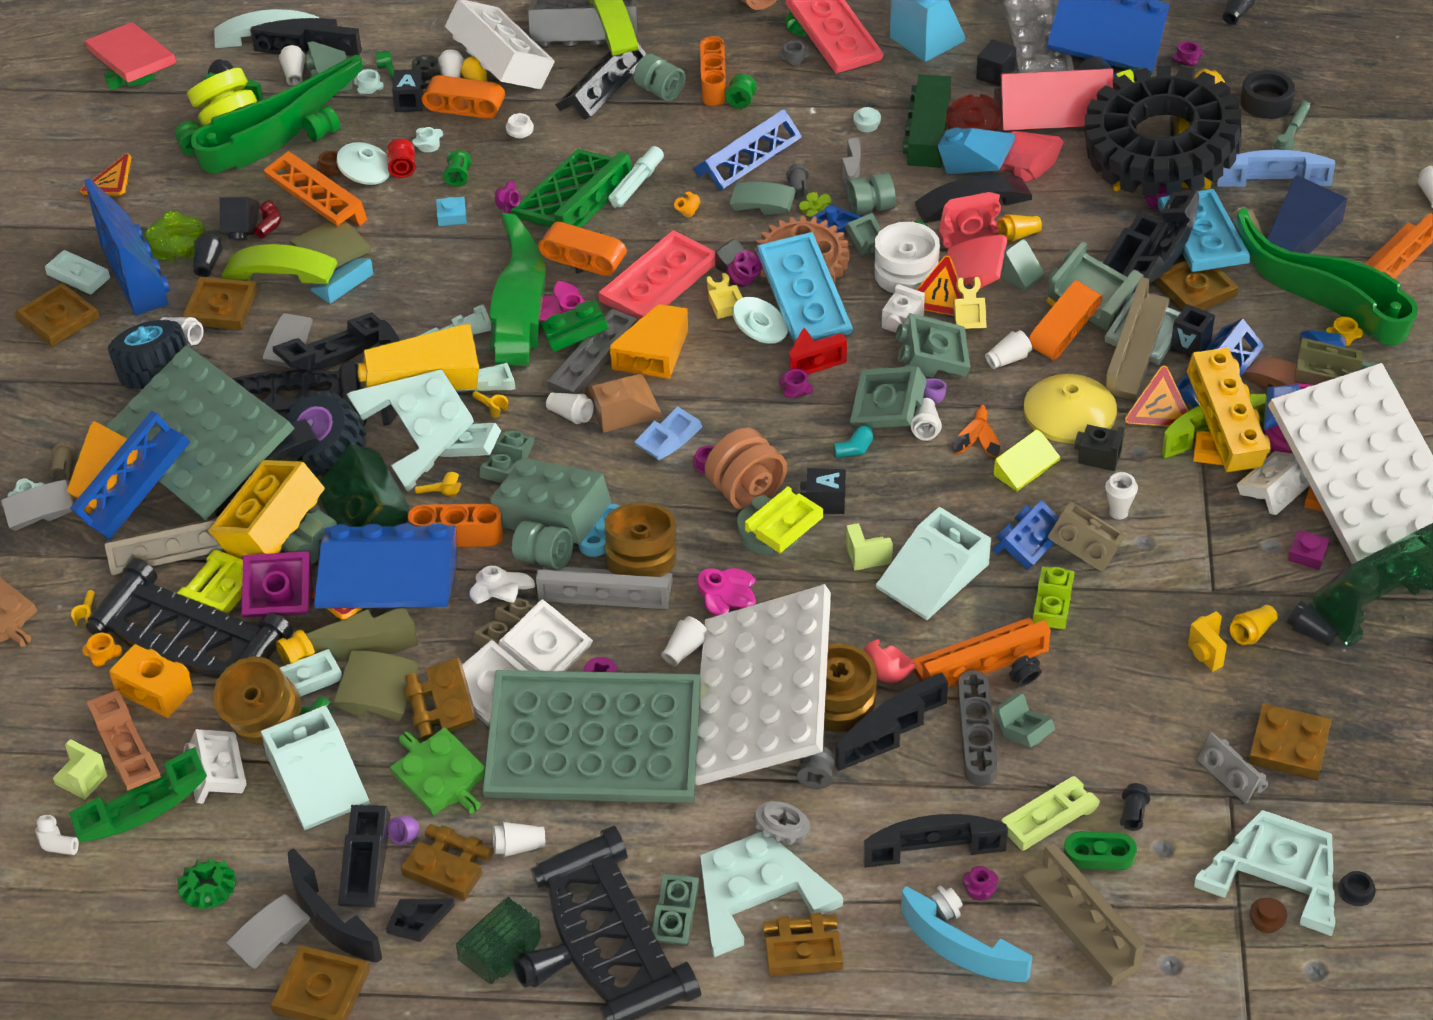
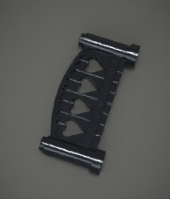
M354 362L343 363L338 371L279 370L232 378L250 393L260 394L262 392H269L270 394L263 402L282 417L284 414L288 415L290 412L288 408L291 404L295 406L299 402L298 398L301 396L309 397L310 392L308 389L310 387L321 388L326 385L331 386L328 392L330 394L333 392L338 394L355 411L356 409L347 394L362 389L361 382L358 379V365ZM292 389H300L291 401H285L277 394L281 390L291 391ZM367 418L363 420V426L366 425Z
M132 558L123 568L124 575L88 617V623L86 624L87 630L93 635L97 633L108 634L109 631L113 632L130 647L136 644L147 650L152 649L169 661L183 664L189 673L219 678L227 667L240 659L252 656L269 659L276 650V641L282 638L289 639L293 634V628L289 622L275 613H267L258 626L157 586L154 584L158 578L155 570L148 563L138 558ZM150 607V622L147 626L140 628L135 625V622H125L129 616ZM177 618V633L173 638L166 639L162 634L152 633L156 627ZM205 629L204 646L201 649L192 650L189 645L179 644L182 639ZM232 641V656L229 660L219 661L217 656H207L208 651Z
M614 825L601 830V836L536 863V866L531 868V873L537 887L545 886L549 888L554 922L562 944L567 947L570 953L572 963L591 988L606 1001V1005L600 1007L604 1020H636L682 999L689 1002L701 997L698 981L689 963L686 961L673 968L670 966L623 877L617 863L627 859L628 855L621 835ZM571 883L597 884L588 898L579 904L572 901L573 893L566 890L567 886ZM585 910L611 912L596 931L587 930V920L580 917V914ZM601 937L626 939L610 959L601 958V948L594 945V942ZM615 965L641 967L625 987L615 986V976L608 973L609 969Z

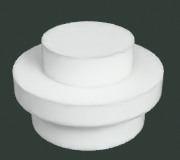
M522 113L512 115L506 124L507 133L518 139L527 137L534 130L530 117Z
M941 885L938 886L936 893L930 896L931 900L937 903L938 912L946 921L952 917L955 919L961 916L959 908L963 906L961 900L951 887L945 890Z

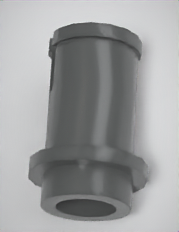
M793 164L786 172V178L790 183V187H794L796 191L795 200H802L808 194L806 180L809 177V172L802 164Z

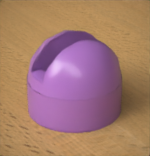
M936 378L927 379L923 398H930L935 404L940 403L946 394V383Z
M409 815L392 818L388 824L389 836L397 845L412 842L417 838L420 831L419 823Z

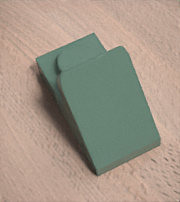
M1022 239L1011 248L1006 246L1000 277L1026 292L1045 278V273L1027 241Z

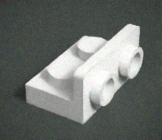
M1278 451L1273 452L1266 458L1262 467L1255 468L1237 484L1240 495L1265 499L1269 513L1277 515L1310 486L1294 454Z
M195 729L190 743L185 744L183 751L184 753L196 747L207 774L203 782L193 791L195 802L203 804L209 791L243 793L247 783L236 733Z

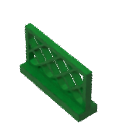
M576 149L524 197L518 206L511 209V213L521 220L551 227L555 222H563L581 228L609 202V195L632 170L630 156L628 153L619 152L615 157H609ZM579 160L587 161L585 163L575 165ZM592 170L590 173L576 176L577 173ZM573 175V177L559 180L561 177ZM576 186L575 188L559 191L562 188ZM556 190L555 193L543 195V194L546 193V192H550V191ZM559 201V203L545 207L542 206L544 204ZM536 206H539V207H540V208H537V209H533V210L527 211L528 208H532V207H536ZM554 214V218L546 215Z

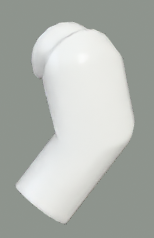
M42 815L37 819L35 833L42 849L48 852L69 855L77 853L78 839L76 837L62 836L59 828L56 826L55 817L52 815Z

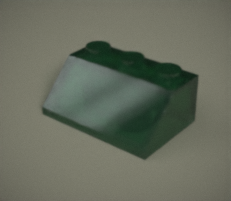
M350 443L320 481L325 489L319 498L329 517L334 519L337 525L343 524L348 527H364L369 524H378L381 527H396L400 524H406L408 522V513L411 509L381 455L378 452Z

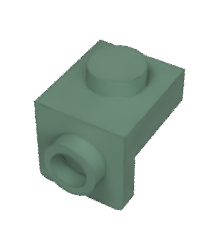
M873 213L849 222L845 227L862 257L870 253L875 255V238L879 231L882 230Z
M1017 692L995 708L1003 737L1031 748L1043 741V738L1055 730L1052 718L1029 710L1025 695Z

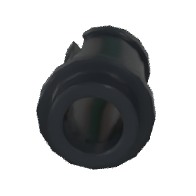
M1132 783L1122 792L1124 806L1120 825H1124V828L1127 830L1137 831L1143 827L1145 806L1149 804L1151 798L1146 786Z

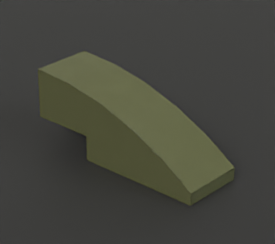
M405 607L397 608L375 618L372 617L367 609L347 619H342L306 634L314 648L315 654L329 649L335 661H348L351 651H373L392 654L418 645L415 623Z

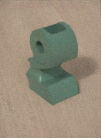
M319 509L313 513H307L304 521L296 529V532L291 533L282 544L279 553L309 551L311 565H313L319 556V540H322L326 527L337 525L336 521Z

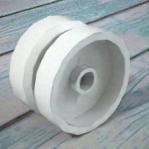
M898 222L888 225L879 231L875 238L874 264L875 280L879 286L890 293H895L897 284L917 290L938 264L940 245L936 233L929 227L915 222Z

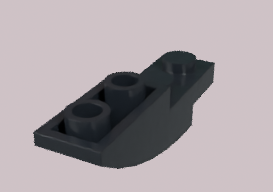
M287 19L252 26L250 29L254 51L280 54L284 47L294 45L301 48L304 54H307L309 51L308 42L312 41L344 51L349 56L360 55L362 51L359 29L337 26V19Z

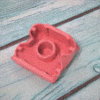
M1012 131L1011 133L1015 134L1016 139L1000 170L1013 171V176L1022 178L1024 182L1030 181L1033 178L1037 179L1055 164L1064 141L1059 136Z
M986 192L950 199L943 208L937 234L939 241L949 249L974 238L999 235V227L994 218L999 215L1001 210L999 203L1000 195Z

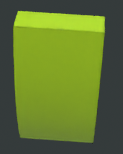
M1042 567L1033 613L1034 624L1045 620L1050 628L1066 629L1075 571L1065 570L1060 567Z

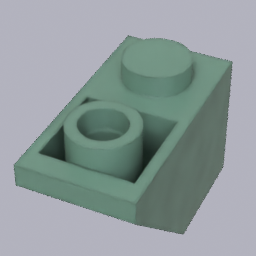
M313 41L308 42L309 53L305 54V59L311 77L347 59L344 51ZM352 80L339 92L352 90Z

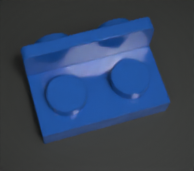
M1042 500L1033 508L1027 504L1014 517L1018 523L1014 527L1009 523L996 536L1000 542L992 549L998 554L1005 548L1027 570L1055 543L1048 538V535L1058 521L1059 516Z

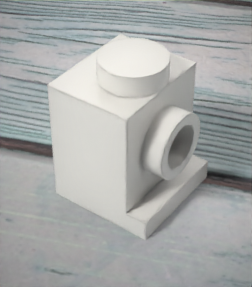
M897 284L895 293L882 309V328L896 333L899 324L904 323L909 313L924 316L925 293Z

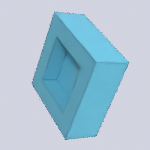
M465 197L436 199L438 226L467 224Z

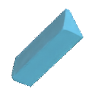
M356 258L344 264L333 272L328 284H315L310 288V291L331 304L373 275L371 259Z

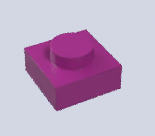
M1298 530L1289 552L1288 561L1320 570L1329 548L1330 539Z

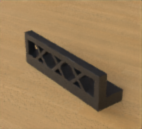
M639 43V50L615 56H612L611 51H609L555 105L560 111L573 105L584 120L590 118L634 74L638 62L647 54Z

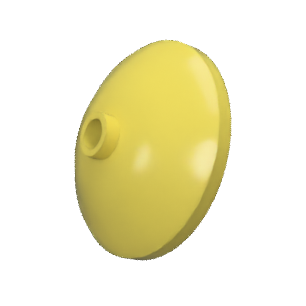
M1058 374L1037 382L1029 389L1024 399L1023 411L1027 423L1034 431L1038 429L1047 439L1056 442L1075 444L1078 431L1085 432L1087 424L1111 429L1116 420L1117 404L1112 393L1096 380L1078 374Z

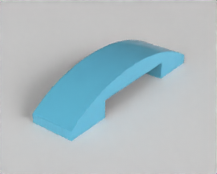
M907 886L902 890V915L916 935L939 955L966 970L989 978L1012 982L1028 981L1032 964V956L1001 938L991 948L937 918L936 902Z

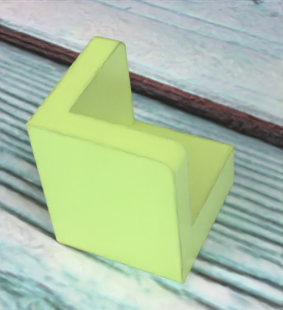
M859 523L846 526V549L854 571L892 563L893 543L891 538L876 537L865 540Z
M69 739L65 747L70 760L53 777L55 785L85 800L107 777L101 754Z

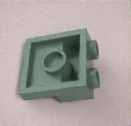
M912 313L908 314L903 324H899L895 339L902 344L898 354V361L904 363V366H918L923 375L934 378L938 370L967 376L971 366L964 326Z
M905 365L898 368L876 367L874 369L861 370L850 418V424L853 428L857 429L860 426H868L870 428L911 426L915 406L922 405L927 381L918 366Z

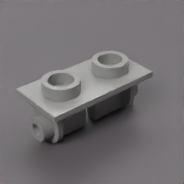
M1213 732L1210 733L1197 760L1244 804H1247L1255 790L1261 793L1268 786L1264 773H1259L1252 765L1246 763L1243 760L1244 758L1229 746V742L1226 739L1221 740Z

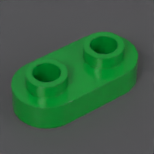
M1078 831L1066 838L1063 853L1078 869L1119 871L1126 870L1134 864L1137 845L1130 836L1123 833Z

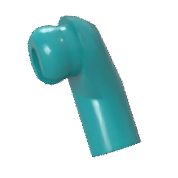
M860 426L855 430L849 441L833 443L835 458L864 454L873 441L874 434L872 429L868 426Z

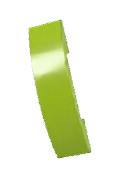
M588 0L590 4L594 5L605 32V40L612 56L639 50L634 29L623 0Z
M266 244L247 247L232 254L221 276L223 279L250 280L253 273L298 275L301 283L328 284L338 263L335 258L314 250L290 245Z
M1250 394L1252 407L1258 411L1260 425H1263L1266 394ZM1200 405L1180 416L1164 432L1161 453L1164 459L1191 450L1193 438H1196L1197 431L1210 432Z

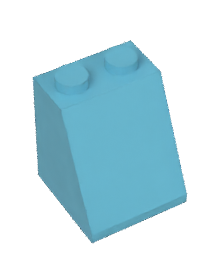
M891 0L890 38L924 62L965 42L966 37L949 0Z

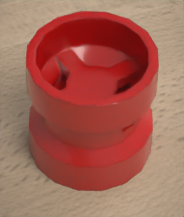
M401 138L395 139L388 144V171L394 177L406 178L414 173L416 164L414 158L415 149L412 142Z

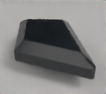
M400 899L386 927V933L421 942L455 906L454 899Z

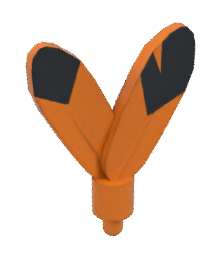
M980 405L979 409L975 412V419L954 440L952 447L954 454H961L967 451L978 438L987 455L993 458L999 456L1000 444L995 433L987 423L988 411L985 409V405Z

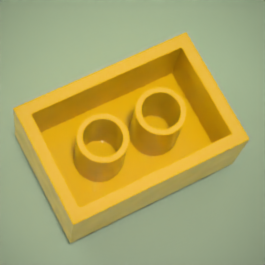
M263 460L208 531L227 554L243 558V555L279 553L282 544L299 527L300 521L307 511L316 505L317 498L325 488L304 462Z

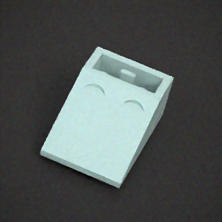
M938 507L917 526L876 584V588L925 620H928L989 565L991 538L943 508Z
M326 705L261 731L266 756L304 831L351 812V805L370 804L340 731Z

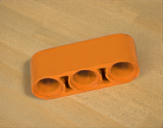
M710 36L704 38L700 43L702 101L708 106H719L726 101L725 45L721 38Z
M437 75L431 78L422 96V103L427 109L434 112L489 119L497 115L505 98V91L499 84L493 82Z
M563 222L553 223L538 243L539 251L546 258L603 276L612 275L627 253L625 245L614 237Z
M1075 280L1031 333L1029 340L1032 348L1050 360L1055 361L1096 312L1103 295Z
M493 504L418 505L413 507L408 513L409 524L413 526H429L435 523L455 526L457 547L495 546L504 537L501 511Z

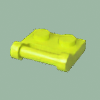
M213 550L206 558L207 563L186 587H181L177 594L229 614L242 598L243 560L222 551ZM217 570H219L218 573L213 577V579L200 593L199 591L203 588V586L208 582V580L213 576V574Z

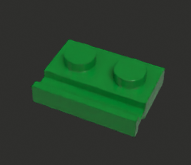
M596 299L591 302L580 303L570 311L554 314L548 320L541 322L553 352L609 329Z

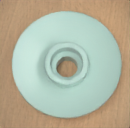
M362 142L350 143L343 146L337 154L336 163L339 170L354 182L375 185L384 182L390 176L387 154L374 145Z
M744 297L735 303L732 310L733 318L746 335L767 344L779 343L786 337L788 328L781 312L773 305L755 297Z

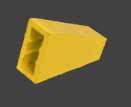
M463 324L364 350L363 363H358L359 382H364L365 388L442 369L455 390L477 389L479 364L470 324Z

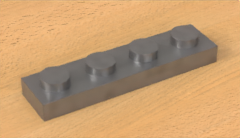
M611 309L604 317L609 329L584 339L547 381L548 390L555 393L580 394L611 359V344L637 323L638 318Z

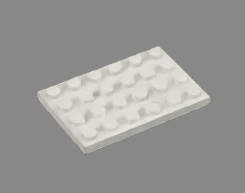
M1382 363L1271 399L1268 406L1355 571L1433 544V455Z
M825 584L705 619L707 634L703 642L700 671L701 690L695 784L697 786L823 751L831 592Z

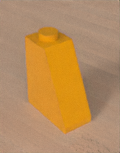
M662 304L654 307L611 344L612 370L635 374L643 373V375L670 379L688 333V309Z
M93 421L89 427L67 492L77 500L126 442L127 438ZM133 450L129 454L127 465L133 464L137 459L138 450ZM117 474L109 478L107 489L113 488L117 483ZM92 499L83 511L87 515H90L97 507V499Z

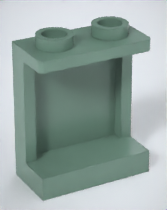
M1082 241L1076 249L1071 248L1061 268L1056 267L1051 272L1047 283L1050 284L1048 297L1057 302L1075 280L1080 281L1103 295L1098 309L1088 321L1108 332L1132 294L1135 293L1140 277H1144V275L1136 270H1133L1128 277L1122 275L1086 253L1088 244Z

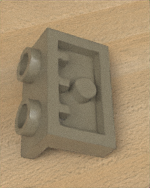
M1072 501L1065 508L1048 535L1050 540L1100 571L1105 570L1126 537L1124 533Z

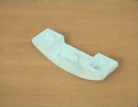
M282 9L246 13L229 19L214 28L215 48L242 46V37L251 36L250 29L252 26L279 20L320 17L305 12Z

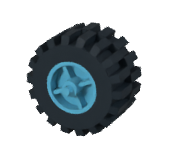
M154 320L135 325L120 333L108 345V352L120 384L130 389H143L188 344L182 327L178 322Z

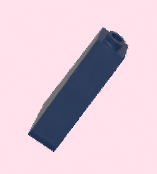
M1298 175L1295 176L1267 240L1288 251L1310 254L1343 221L1347 198Z

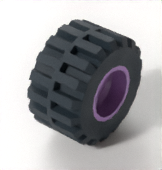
M322 390L319 395L314 391L310 392L307 398L304 396L298 398L299 402L295 406L291 404L288 408L290 412L288 415L284 414L283 417L290 423L306 419L320 442L294 461L304 462L316 477L319 474L323 477H330L331 472L338 475L342 473V468L345 466L349 469L353 465L351 461L354 458L358 459L362 454L359 449L365 447L366 441L362 437L367 434L362 418L344 399L334 392L330 394L328 391Z

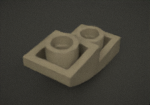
M516 597L514 603L506 602L497 607L494 620L474 632L473 644L481 648L490 640L499 644L500 639L534 606L525 599Z

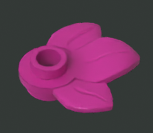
M557 281L554 287V295L543 297L540 321L544 322L554 314L565 313L574 309L580 303L585 302L582 296L579 295L578 289L566 282Z
M709 568L699 574L697 578L698 591L704 597L706 609L714 616L728 613L730 608L742 609L756 605L755 595L750 589L756 582V579L747 571L736 568L724 571Z

